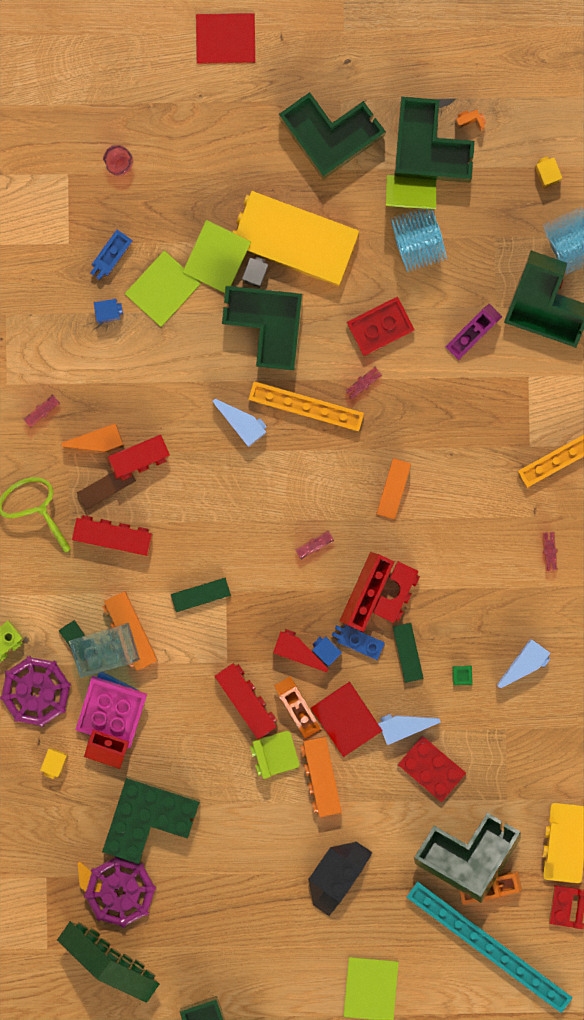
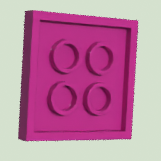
M92 676L75 730L91 735L94 729L129 741L128 748H130L147 693Z

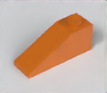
M117 424L109 425L61 443L64 448L110 452V454L120 452L121 447L124 446Z
M291 676L274 685L304 738L321 730L320 725Z

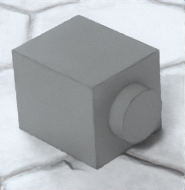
M260 257L250 258L242 281L261 288L268 269V264L265 263L266 260Z

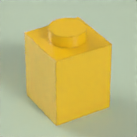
M547 156L538 160L535 169L543 188L561 182L563 178L554 157L549 159Z
M49 748L40 771L44 772V776L52 779L55 776L59 777L68 754Z

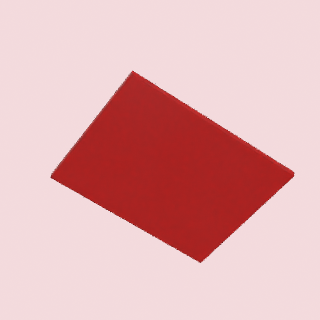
M255 13L196 14L197 64L256 63Z
M350 681L311 707L343 757L383 731Z

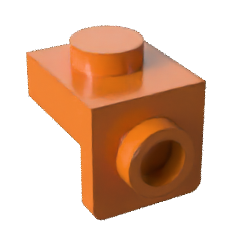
M468 110L458 114V118L455 120L458 129L476 122L479 131H482L485 128L484 124H486L483 114H479L478 110L470 113Z

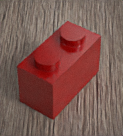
M93 729L84 757L120 769L129 741Z

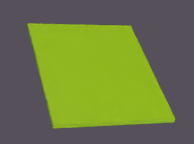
M387 175L386 206L436 209V180Z
M206 220L183 273L225 293V287L232 285L251 241Z
M164 250L126 291L125 295L162 327L201 283L183 273L184 268Z
M349 957L343 1017L394 1020L399 961Z

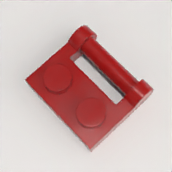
M554 885L549 924L584 929V889ZM573 894L579 895L575 921H570Z

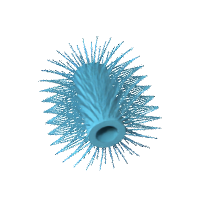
M584 212L577 214L573 218L568 217L555 224V226H552V228H548L549 230H544L548 234L547 236H549L547 238L550 241V248H552L556 259L567 263L568 266L565 272L584 262V218H580L584 217V214H582Z
M431 209L426 214L423 212L422 216L420 215L421 212L417 210L418 215L414 214L416 219L412 216L411 220L406 213L408 223L403 216L404 222L400 219V225L396 218L395 223L391 218L395 241L408 273L407 262L412 270L411 266L415 267L416 263L419 265V260L424 267L423 262L426 263L427 259L429 260L432 257V261L436 263L435 257L440 261L439 256L441 257L442 253L446 254L445 246H443L444 242H442V234L438 222L435 221L434 212Z

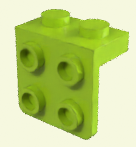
M289 731L253 740V745L250 746L252 756H257L259 764L255 766L258 776L262 775L263 779L299 767V760Z

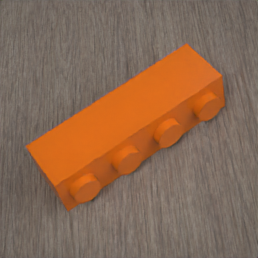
M126 591L105 600V605L102 607L107 617L111 616L113 620L111 626L114 633H119L122 639L119 643L122 650H127L129 654L127 661L131 669L135 668L137 671L158 661Z
M326 736L303 740L304 745L300 747L302 756L307 757L308 764H304L306 775L311 776L312 783H308L310 794L315 795L316 802H312L314 813H318L319 817L342 813Z

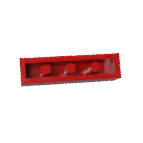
M82 515L81 518H76L72 536L73 541L145 556L149 555L153 536L152 533H149V529L138 527V530L130 529L131 525L119 523V526L111 525L112 521L100 519V522L92 521L93 517Z
M374 552L369 553L339 622L364 632L395 561Z
M232 663L214 677L258 740L276 728L277 725L275 723L278 720L272 712L268 713L264 707L267 704L261 695L257 697L253 692L256 688L250 680H245L243 677L245 672L239 664L235 665Z

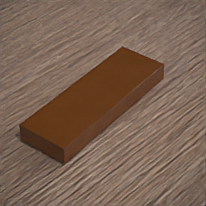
M110 473L80 490L77 494L85 508L88 509L136 482V479L131 473L132 477L121 481V478L115 480L113 473Z

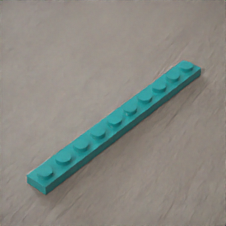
M418 881L407 894L406 898L560 1013L563 1012L573 997Z

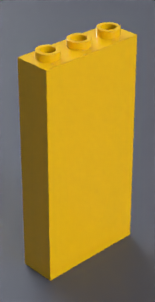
M251 191L250 195H246L243 203L246 206L244 213L240 212L236 222L239 226L237 231L233 230V233L251 241L247 253L335 286H340L358 238L359 230Z

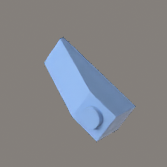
M213 400L215 406L248 447L266 434L264 429L267 426L260 418L256 420L254 416L222 401Z
M530 639L496 686L502 688L532 673L541 666L545 667L550 660L548 657L550 652Z
M388 714L381 717V722H378L383 730L382 734L385 741L389 745L440 723V719L433 717L392 716Z

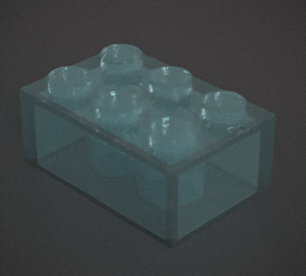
M129 623L80 636L69 641L80 678L140 660Z

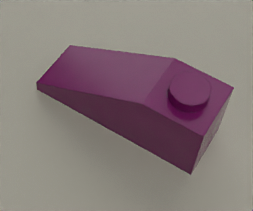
M489 303L445 347L459 360L502 316Z

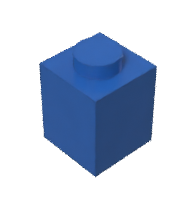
M117 299L94 302L97 323L121 320L120 315L123 314L122 303H118Z
M326 636L323 639L319 637L312 644L314 646L312 651L328 666L342 653Z

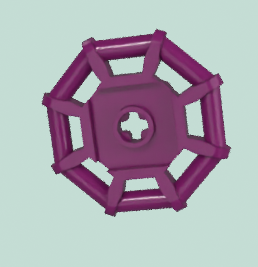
M27 656L25 660L10 670L5 671L6 675L0 700L4 702L14 717L15 722L19 721L44 727L46 723L61 713L66 712L65 708L71 682H68L55 660L48 661ZM34 666L48 669L46 673H39L34 671ZM28 667V674H26L22 678L16 675L20 671ZM52 672L60 684L55 685L49 677ZM13 679L18 683L16 693L10 694ZM33 686L41 689L38 697L31 695ZM56 689H61L59 703L54 701ZM11 699H18L22 705L20 711H18ZM49 705L55 707V709L43 715V709ZM26 709L37 711L38 717L24 715Z
M114 856L113 859L91 869L92 873L86 893H84V898L87 899L98 922L104 921L126 928L125 926L149 914L148 911L156 886L151 881L142 862L138 864ZM115 866L116 872L107 877L102 874ZM120 866L133 869V872L131 874L120 871ZM138 873L142 878L145 886L139 887L135 879V876ZM99 878L103 881L100 892H94ZM122 886L125 894L118 897L114 890ZM140 892H146L143 904L141 905L137 902ZM100 896L103 903L105 904V907L102 910L96 902L95 897ZM134 906L138 909V911L125 917L124 912L126 910H130ZM109 909L120 912V918L106 913Z

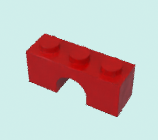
M397 561L389 579L399 585V594L394 599L380 596L373 614L392 623L395 620L399 621L403 614L401 607L403 603H408L412 595L409 591L412 585L416 586L420 576L417 575L419 571Z

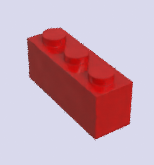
M160 434L108 456L107 461L115 480L121 478V481L132 477L131 473L135 471L142 473L150 469L149 465L155 463L158 466L167 462L166 458L170 454Z

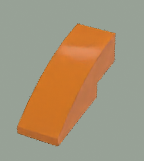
M395 458L392 459L377 515L395 520L411 463Z
M518 871L498 875L484 900L520 892L522 886ZM460 891L463 905L479 902Z

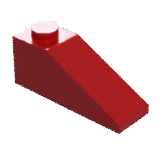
M285 629V632L280 631L273 651L274 654L328 672V668L299 637L295 636L296 632Z

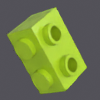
M10 620L0 626V662L8 657L6 653L9 650L13 649L15 651L23 644L21 640L24 637Z

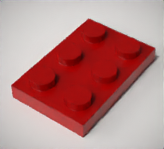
M398 296L346 322L363 357L415 331Z
M423 735L397 764L440 802L447 797L466 774L464 770Z

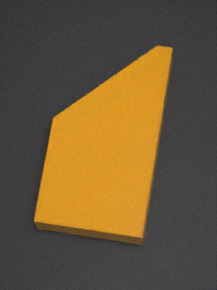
M80 861L78 863L79 885L86 892L92 872ZM99 878L94 892H100L103 881Z

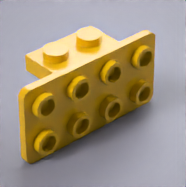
M552 803L550 806L549 825L545 827L547 844L543 846V857H545L543 877L546 880L580 883L582 881L584 865V806Z

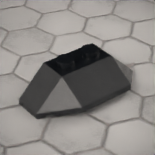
M357 841L330 847L308 878L313 906L330 916L360 875L373 852Z

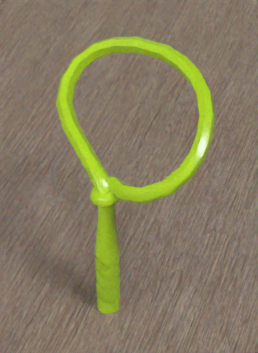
M40 477L25 478L11 485L0 497V515L12 519L38 512L44 516L63 551L68 552L71 549L47 513L46 506L52 500L54 492L52 485ZM28 482H40L48 487V497L40 507L11 514L5 513L2 510V503L7 495L20 485Z

